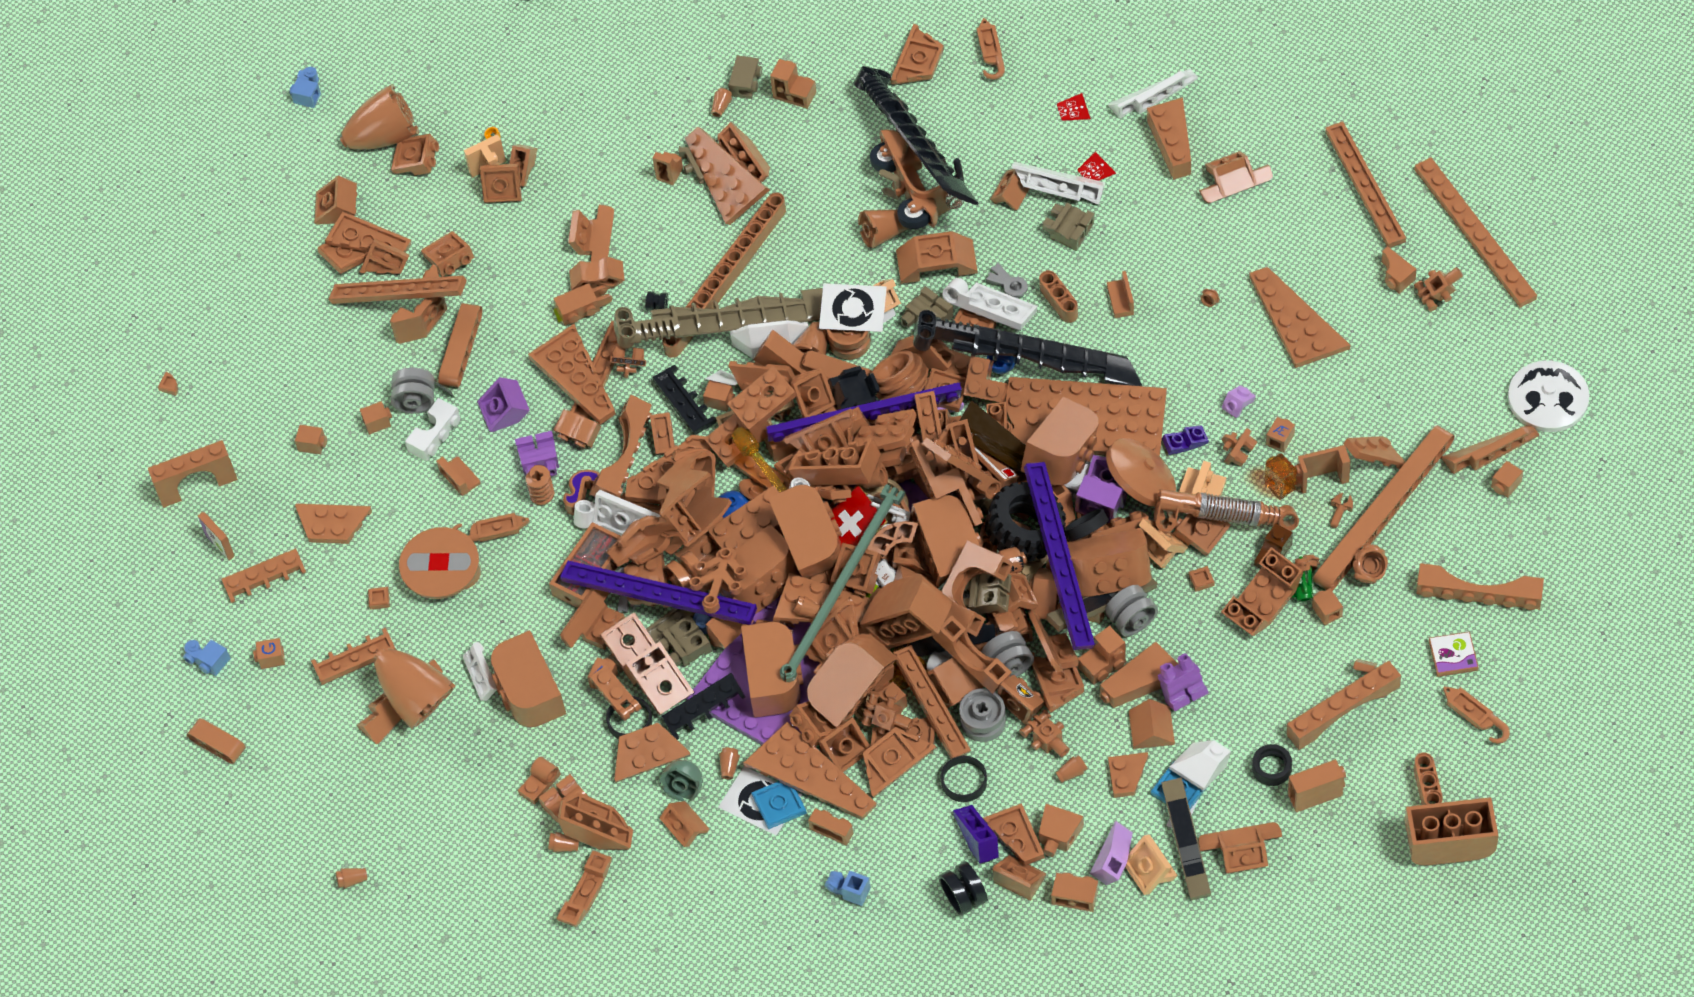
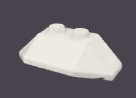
M786 320L746 325L737 330L730 331L731 342L738 350L754 359L761 344L772 330L776 331L793 345L808 328V322L800 323L798 321Z

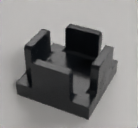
M861 366L845 369L839 376L829 378L828 380L838 410L877 401L875 396L880 391L875 375L871 373L867 376L865 370L861 369Z

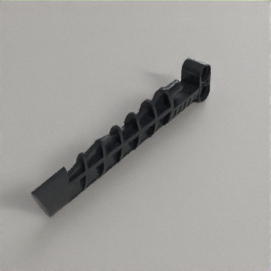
M862 66L853 82L854 86L862 91H866L878 109L886 115L887 120L896 128L899 135L902 136L907 145L945 192L965 202L978 205V201L963 181L954 178L952 174L955 172L954 169L948 166L945 157L935 148V143L925 137L926 131L916 124L917 119L908 112L907 104L887 87L892 78L891 75L881 69Z
M930 310L921 311L915 325L913 345L919 351L929 350L933 339L953 342L952 350L971 353V356L974 357L976 355H993V360L996 361L998 356H1014L1016 365H1019L1020 358H1024L1037 363L1038 369H1041L1043 365L1060 373H1082V377L1085 378L1086 373L1104 374L1105 382L1142 386L1133 365L1127 356L982 327L976 324L970 326L969 323H966L964 325L961 321L959 323H956L955 320L949 322L946 318L941 320L940 317H936L935 313Z

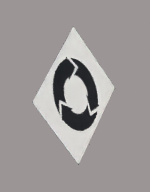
M823 283L819 329L882 332L887 287Z
M744 766L718 808L774 835H777L783 826L781 824L768 830L751 794L756 790L776 783V781Z

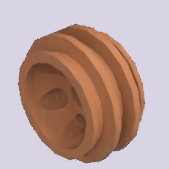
M907 350L900 351L888 356L874 368L872 373H874L880 388L876 395L879 401L919 392L925 387L929 369L923 363L919 354Z

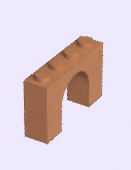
M223 440L148 468L163 508L182 501L177 489L178 484L183 478L192 473L200 471L213 473L219 487L238 480Z
M967 540L941 591L952 601L951 609L945 621L952 615L967 629V633L977 637L986 618L966 608L963 602L964 589L967 583L979 574H989L1005 581L1014 563Z

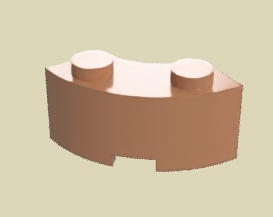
M608 256L595 262L579 261L569 270L571 290L588 283L592 289L600 285H605L607 289H610L625 281L623 261Z
M902 521L881 528L872 538L867 550L878 552L884 557L887 556L889 550L894 545L912 543L918 523Z

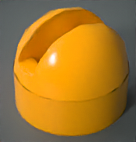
M489 127L484 133L486 139L492 137V133L498 134L501 138L500 132L496 127Z

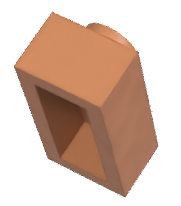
M815 808L808 820L810 830L846 846L854 834L852 824L844 818L838 819L826 810L820 811Z

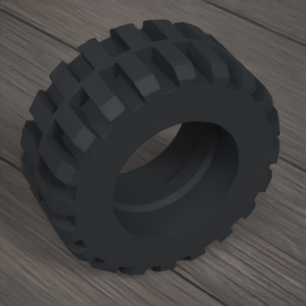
M1016 482L1010 484V486H1004L994 496L986 514L985 530L987 536H991L989 540L993 545L996 544L998 551L1012 547L1018 548L1020 552H1024L1028 561H1035L1036 558H1045L1047 551L1041 529L1027 530L1021 528L1010 516L1012 513H1023L1031 516L1038 522L1028 482H1021V484ZM1054 495L1064 530L1066 514L1063 511L1064 508L1061 502L1058 503V498Z

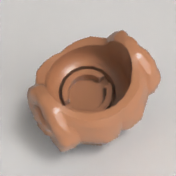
M1364 544L1363 548L1356 553L1355 560L1353 561L1352 566L1355 571V579L1366 584H1374L1377 580L1382 579L1388 565L1385 551L1377 545Z

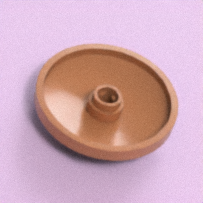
M1122 438L1116 440L1108 448L1106 461L1112 476L1121 488L1134 499L1155 507L1160 489L1176 491L1175 480L1170 469L1160 456L1146 445L1133 439Z

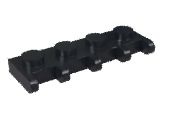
M673 365L653 376V382L692 434L696 435L714 425L717 420L715 417L707 419L704 412L707 411L708 407L705 404L698 407L693 400L698 394L696 391L690 393L686 391L683 385L687 383V379L682 377L678 380L674 375L678 371V367Z
M730 673L662 715V718L673 737L678 740L680 738L677 732L689 726L691 731L695 729L693 722L704 715L710 720L713 718L710 713L712 710L722 704L728 709L730 708L728 700L738 694L742 699L746 698L734 675Z

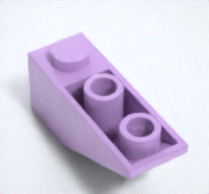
M1117 821L1114 822L1090 872L1092 876L1105 885L1119 880L1127 864L1133 832Z

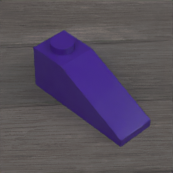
M969 805L953 810V815L976 860L979 863L999 858L998 838L974 806Z

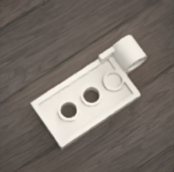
M954 278L942 293L943 298L952 305L1020 331L1036 314L1038 307L979 283H975L968 291L967 283L961 278Z
M599 490L595 495V503L588 500L576 502L573 522L579 528H588L593 522L622 536L630 524L637 519L639 520L648 515L661 516Z

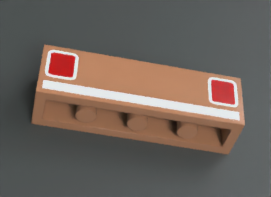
M974 444L979 465L982 466L981 470L998 480L1002 488L1010 486V484L1017 481L1019 476L1006 463Z

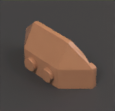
M730 122L717 135L718 144L725 148L730 155L736 158L762 183L769 176L770 166L753 141Z
M965 419L947 424L938 440L946 444L945 448L949 445L957 450V453L961 452L968 456L970 462L973 460L979 464L968 420ZM935 454L939 474L956 468V466ZM963 471L967 479L964 483L967 489L972 490L975 500L987 498L974 489L973 482L975 477Z
M581 793L572 795L560 802L558 822L564 835L599 850H629L631 848L633 829L626 824L624 818L614 807Z

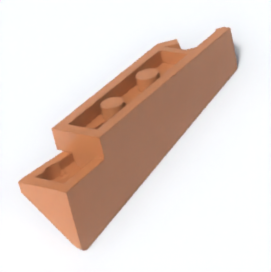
M1526 425L1444 455L1441 459L1453 474L1468 466H1471L1476 471L1538 437L1539 433L1534 427Z
M435 659L428 662V664L443 673ZM385 693L368 705L372 714L357 724V727L375 744H379L401 720Z

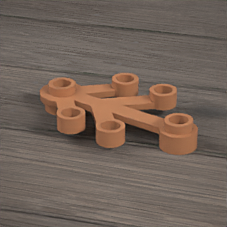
M722 548L717 552L716 557L710 561H699L695 564V570L698 575H704L709 569L719 565L718 569L702 578L693 577L690 579V587L694 591L700 590L704 585L713 581L709 595L705 596L702 602L704 611L707 613H715L719 610L720 604L717 597L723 581L729 587L731 594L738 595L742 592L741 583L734 581L726 571L727 566H730L737 579H744L747 576L746 567L736 562L737 555L733 548Z

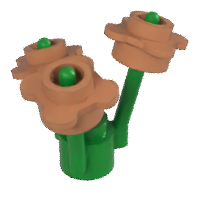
M1314 555L1300 556L1293 563L1304 571L1301 577L1302 583L1298 584L1296 592L1291 597H1296L1297 602L1313 599L1312 571L1316 570L1320 564L1319 558Z

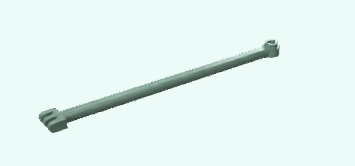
M886 484L880 493L881 498L884 499L789 663L781 667L780 675L783 681L785 676L786 682H792L796 679L798 666L868 548L872 538L893 503L900 504L905 491L900 490L896 496L898 488L893 487L891 492L888 493L891 485ZM791 669L790 673L785 674L786 670Z

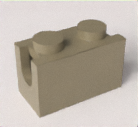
M737 55L728 84L729 91L732 93L731 97L752 99L754 92L758 90V77L762 76V66L758 65L759 58Z

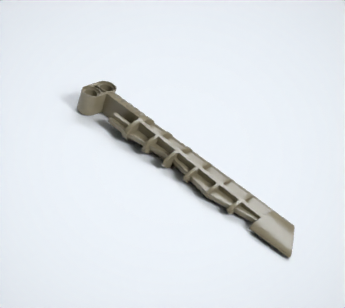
M823 288L800 290L802 299L785 298L782 293H779V297L758 295L741 302L739 298H735V304L720 309L717 300L713 301L714 309L697 308L695 303H691V308L670 305L666 309L651 310V319L634 321L631 310L626 307H620L615 311L614 315L615 335L618 345L628 349L634 343H641V340L648 342V339L655 341L656 338L663 340L664 337L670 339L672 336L680 338L737 330L746 325L777 321L806 322L820 320Z

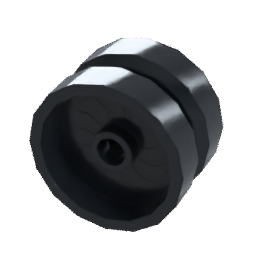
M967 861L956 865L955 873L947 870L938 876L948 901L960 916L970 912L972 904L979 907L988 901L987 893L981 880Z

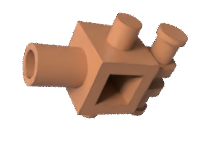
M1455 267L1447 274L1440 270L1437 272L1431 270L1428 273L1430 277L1424 283L1423 281H1418L1414 284V287L1418 290L1417 295L1419 298H1422V303L1427 305L1429 312L1434 311L1438 307L1433 300L1437 299L1441 302L1444 299L1445 302H1448L1452 299L1450 294L1456 291L1453 283L1463 277L1458 267Z
M870 691V698L865 703L867 708L863 710L864 719L861 723L865 726H871L872 724L879 726L878 732L881 734H886L887 730L891 731L897 726L909 731L912 727L913 719L901 714L903 707L895 704L896 698L888 697L887 701L884 700L877 703L880 694Z
M1044 709L1040 715L1033 717V721H1027L1026 726L1023 729L1021 728L1019 732L1024 738L1033 732L1034 742L1031 746L1034 750H1038L1041 747L1048 754L1053 749L1062 758L1070 751V748L1063 742L1061 730L1064 728V725L1060 721L1054 724L1050 720V713Z

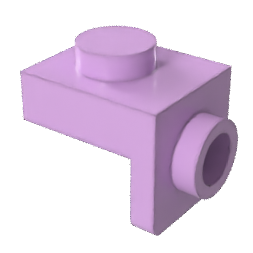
M1240 385L1227 393L1222 409L1237 418L1244 407L1254 402L1256 395Z

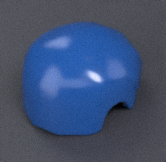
M987 355V359L994 361L993 373L1003 375L1015 367L1014 356H998L995 361L993 360V355Z

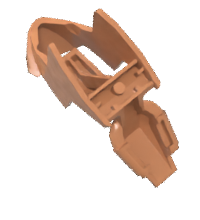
M704 448L674 450L671 458L675 464L657 481L658 485L661 486L658 491V501L662 505L659 512L661 517L648 515L630 524L622 536L606 551L616 566L619 567L630 560L637 566L643 565L664 553L663 551L670 545L671 537L674 536L680 537L684 546H690L725 514L732 502L729 498L714 497L716 458L711 451ZM696 488L697 491L686 508L684 501L692 490Z

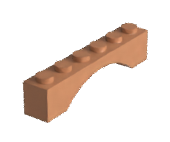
M632 394L624 403L618 418L623 432L621 456L614 464L600 471L594 480L590 495L595 497L596 493L602 490L616 497L621 496L623 491L621 485L626 482L629 473L626 471L628 468H631L635 460L632 456L633 453L636 454L641 443L638 440L639 438L642 439L646 431L644 425L649 422L650 415H652L649 412L652 404Z
M1420 563L1416 594L1423 597H1441L1445 600L1457 599L1464 602H1482L1486 605L1498 604L1510 608L1522 607L1527 610H1540L1544 578L1522 576L1504 584L1478 585L1453 576L1442 566Z
M1388 660L1287 723L1288 738L1298 750L1315 741L1330 725L1349 711L1368 701L1384 698L1400 688L1401 674Z

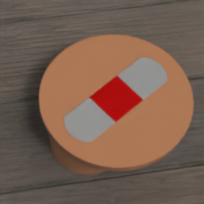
M448 527L431 528L417 534L406 544L399 559L400 575L408 588L417 595L430 599H443L454 596L475 585L481 575L478 550L472 539L465 533Z

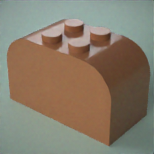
M1062 397L1026 442L1021 471L1025 473L1024 466L1027 463L1045 462L1051 485H1064L1072 481L1077 473L1080 474L1085 463L1090 462L1093 457V447L1097 440L1096 433L1099 424L1097 415L1089 408Z
M797 485L769 497V502L801 576L810 578L834 567L842 546L839 539L842 533L836 520H831L834 517L831 507L827 501L823 502L817 490L808 485Z
M944 495L937 499L931 498L913 504L910 520L911 522L918 523L915 534L932 580L935 581L936 588H939L949 578L952 568L956 564L967 540L979 545L981 544V539L978 532H974L973 521L967 513L964 504L958 498Z
M771 524L735 550L737 555L736 562L746 567L747 576L744 579H737L734 571L730 566H727L726 571L732 579L741 583L742 592L738 595L731 594L729 587L723 581L719 593L723 597L731 599L735 597L737 600L756 604V613H758L782 595L789 573L801 575L785 538ZM719 565L711 568L707 573L715 571Z
M1142 528L1067 542L1080 592L1084 597L1117 592L1132 585L1143 586L1152 579L1147 540Z
M915 574L890 582L882 587L872 599L860 626L888 649L939 634L951 609L952 601L921 574Z
M778 622L741 626L754 718L783 714L793 710L801 698L800 685L803 684L801 663L796 670L797 677L794 681L786 682V676L783 681L780 675L781 667L789 663L798 647V644L794 645L791 631L788 627ZM791 669L786 670L785 674L790 673Z
M530 630L503 641L495 647L491 655V663L494 674L491 675L497 692L503 699L502 702L506 711H511L517 723L525 727H537L566 714L561 693Z
M868 634L855 635L843 644H838L835 649L832 648L825 656L827 660L823 664L820 663L814 670L816 675L810 681L807 689L808 699L820 714L835 727H838L855 714L869 696L870 691H873L898 657L873 636Z
M1491 797L1406 807L1405 826L1411 860L1415 864L1427 866L1480 860L1492 855L1497 849L1499 835Z

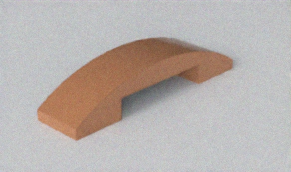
M592 851L584 866L585 872L568 902L565 901L557 916L558 921L574 927L580 924L602 887L612 857Z

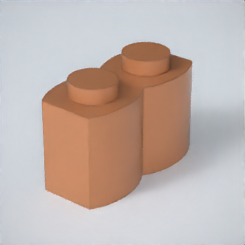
M563 409L554 431L558 434L557 437L566 442L569 439L573 440L576 446L585 449L586 446L592 448L601 426L595 421Z

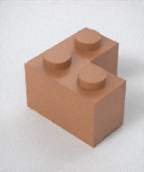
M779 59L770 75L773 98L808 109L817 92L815 80L799 76L797 64L792 61Z
M971 356L963 395L995 402H1006L1009 384L990 380L994 361Z
M1039 568L1037 573L1033 574V579L1030 580V587L1039 604L1033 611L1040 619H1047V614L1056 610L1059 596L1052 570Z
M1108 626L1094 636L1095 646L1078 658V669L1093 685L1099 681H1104L1111 672L1121 669L1126 662L1125 641L1111 626Z

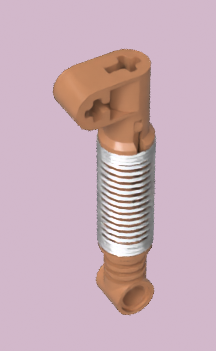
M1160 489L1154 510L1155 524L1162 532H1170L1175 528L1179 512L1192 514L1197 518L1220 520L1221 522L1227 521L1228 523L1234 522L1235 524L1241 523L1242 525L1248 524L1249 526H1260L1265 523L1266 525L1271 524V526H1274L1276 523L1289 531L1294 530L1299 524L1297 513L1290 505H1283L1281 507L1268 506L1262 501H1252V499L1249 501V499L1245 500V498L1242 500L1241 498L1238 499V497L1235 499L1234 497L1231 498V496L1228 498L1227 496L1221 497L1220 495L1214 496L1213 494L1207 495L1204 492L1191 494ZM1163 510H1166L1168 518H1165ZM1287 515L1292 516L1288 521L1283 520Z

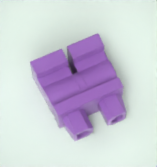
M552 431L535 434L538 446L536 449L532 435L515 439L524 476L527 475L534 465H542L548 468L550 476L557 475L559 464Z
M1186 653L1178 656L1179 664L1174 667L1171 663L1161 665V674L1157 675L1165 703L1174 711L1190 704L1189 698L1195 701L1209 693L1202 681L1199 667Z

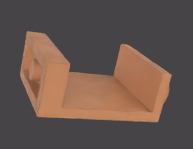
M1345 445L1298 456L1297 465H1295L1297 475H1294L1296 486L1301 488L1302 494L1307 492V478L1337 471L1341 484L1349 483L1351 461Z

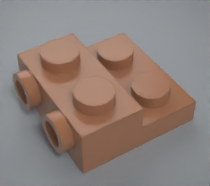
M431 134L410 137L397 143L391 171L394 174L411 171L414 176L431 173L432 167L436 165L434 156L435 152L439 151V143Z
M454 231L421 250L423 256L432 265H436L438 273L442 277L453 274L455 269L469 264L475 258L470 246Z
M1185 513L1187 516L1184 519H1178L1174 528L1176 530L1172 534L1187 546L1191 544L1207 556L1231 524L1227 521L1221 522L1220 520L1197 518L1192 514Z
M842 543L830 582H836L856 546ZM866 549L843 590L848 591L851 588L855 590V594L864 597L866 593L872 594L878 578L875 572L881 554Z
M810 701L796 705L789 714L791 724L799 728L802 733V739L807 743L809 742L812 747L819 745V740L836 728L811 705Z

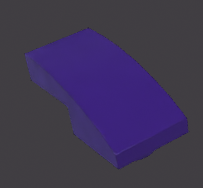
M1202 425L1184 427L1182 432L1164 434L1162 437L1169 455L1196 449L1209 442Z

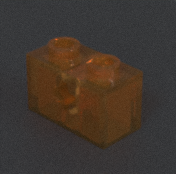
M1282 453L1270 457L1265 463V485L1279 500L1296 490L1297 469Z

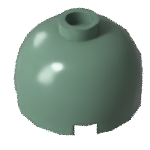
M677 760L665 768L660 778V784L664 785V792L671 798L678 801H684V798L692 801L701 790L703 778L700 769L695 764L687 760Z

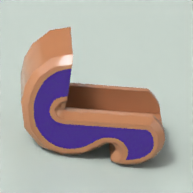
M590 469L580 470L569 479L571 494L565 493L563 496L567 513L574 515L576 502L585 500L587 489L592 488L599 472Z

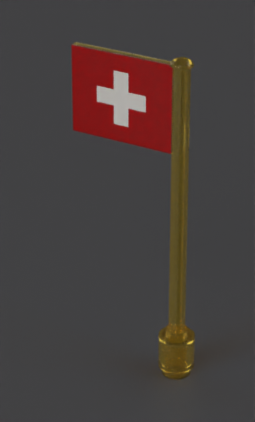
M744 427L736 429L731 437L742 455L753 458L779 493L787 490L758 452L760 444L752 433ZM857 486L851 492V498H846L845 502H840L832 509L834 517L831 520H836L842 533L839 536L841 544L846 543L857 546L878 510L877 507L871 505V499L860 486ZM885 518L877 531L888 522Z

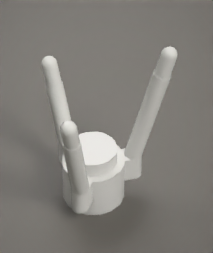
M870 494L867 495L871 500L875 501L871 505L879 508L883 500ZM894 505L891 506L888 512L893 514L892 522L909 521V511Z

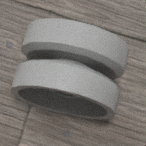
M413 367L400 369L393 374L391 380V404L396 410L415 414L426 412L434 404L433 391L435 389V379L429 371Z
M1132 585L1118 592L1105 608L1106 616L1110 621L1116 623V628L1124 637L1135 635L1145 629L1158 613V607L1150 598H1147L1146 592L1139 585Z
M1009 631L994 637L981 651V653L990 658L999 659L1012 672L1010 676L1013 674L1016 677L1020 676L1034 662L1033 654L1018 631Z
M981 688L972 690L964 696L960 703L959 713L962 731L966 736L978 742H988L999 737L1005 729L1006 716L1003 699L998 693L992 694L988 689Z

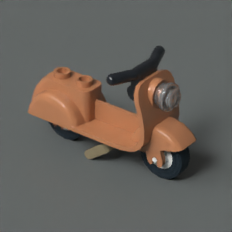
M880 130L881 143L871 150L870 161L872 167L879 172L881 177L893 181L894 191L889 188H883V194L896 200L903 194L905 195L907 200L899 205L897 211L898 220L903 227L915 230L929 224L934 228L937 224L938 216L950 209L960 208L964 201L948 194L940 185L926 191L916 172L923 169L919 158L897 131ZM955 158L953 160L956 174L954 178L960 179L965 184L961 160Z

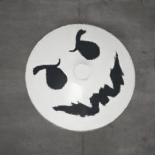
M1537 361L1524 366L1514 375L1509 386L1508 402L1514 416L1524 425L1532 426L1537 431L1559 432L1571 428L1583 418L1589 404V389L1582 375L1569 365L1557 361Z

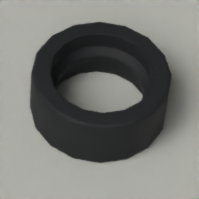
M1267 744L1260 747L1253 756V774L1264 785L1278 786L1289 779L1292 772V757L1289 751L1277 744ZM1268 756H1276L1284 761L1285 767L1280 773L1268 774L1261 770V760Z

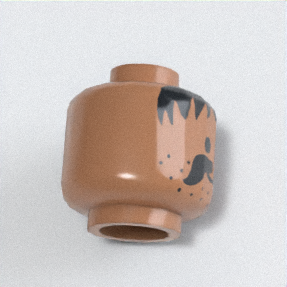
M1016 547L998 552L999 555L1014 563L1009 573H1020L1023 571L1024 564L1027 562L1024 552H1020Z

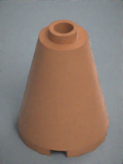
M864 210L859 213L858 224L862 225L863 228L860 234L867 247L875 248L908 230L899 222L898 210Z
M813 322L793 343V346L804 354L807 351H815L826 355L827 329H819L820 322Z

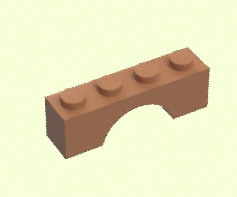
M952 615L943 623L939 634L933 636L946 651L992 694L999 689L1000 684L1009 678L1012 673L999 659L990 658L981 653L969 639L967 629Z

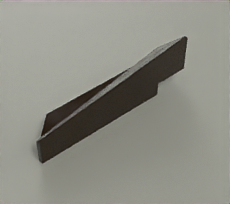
M971 401L959 421L968 420L970 431L974 434L972 437L973 443L1017 471L1025 474L1021 471L1026 445L975 402Z

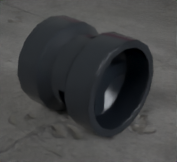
M648 291L645 303L646 310L668 308V293L656 294L654 291Z

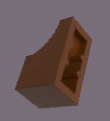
M1275 523L1265 537L1263 546L1254 560V566L1262 568L1259 562L1271 547L1285 556L1292 546L1293 532Z

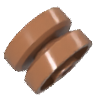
M827 329L830 350L841 359L852 360L860 358L870 348V331Z
M687 551L679 557L680 563L673 560L664 567L672 585L691 589V578H702L708 574L698 575L696 573L695 564L699 562V559L691 551ZM712 582L704 585L698 591L706 593L711 589Z

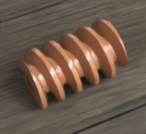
M534 465L526 475L530 499L537 505H545L555 495L550 472L545 466Z

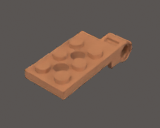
M914 409L878 415L875 426L912 425L913 427L917 414ZM908 444L887 451L879 449L881 455L870 483L862 484L865 489L885 486L888 483V474L885 467L903 464Z
M927 437L922 443L924 446L945 461L975 477L973 482L975 490L988 499H993L996 493L1000 492L1002 488L1001 483L981 470V465L973 460L970 462L968 456L961 452L957 453L958 451L949 445L945 448L946 444L937 438L934 441Z

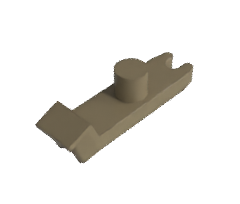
M679 146V156L682 159H687L689 163L683 166L685 173L694 172L700 184L705 183L704 177L690 152V147Z

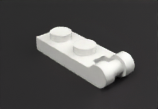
M475 642L470 647V650H467L463 655V659L480 700L487 701L497 688L482 653L484 648L482 644Z

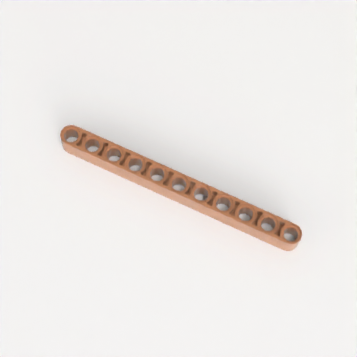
M772 193L768 196L687 304V308H691V303H695L697 308L714 309L713 301L717 300L718 303L786 213L785 199L781 193ZM672 336L670 339L664 337L662 342L665 354L670 358L679 356L694 336L680 338Z
M1438 425L1431 430L1317 570L1313 577L1314 583L1325 590L1331 588L1333 591L1353 567L1356 553L1363 548L1364 544H1371L1448 450L1455 435Z

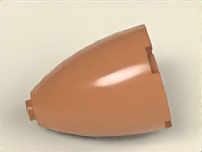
M393 84L370 97L351 116L341 132L342 137H340V140L344 147L348 146L350 149L357 150L384 148L419 134L417 125L413 126L414 116L401 93L394 91L395 86Z
M388 648L386 651L381 649L374 656L376 659L374 662L376 674L388 701L400 718L411 729L420 725L434 712L443 699H446L456 687L454 683L436 668L413 655Z

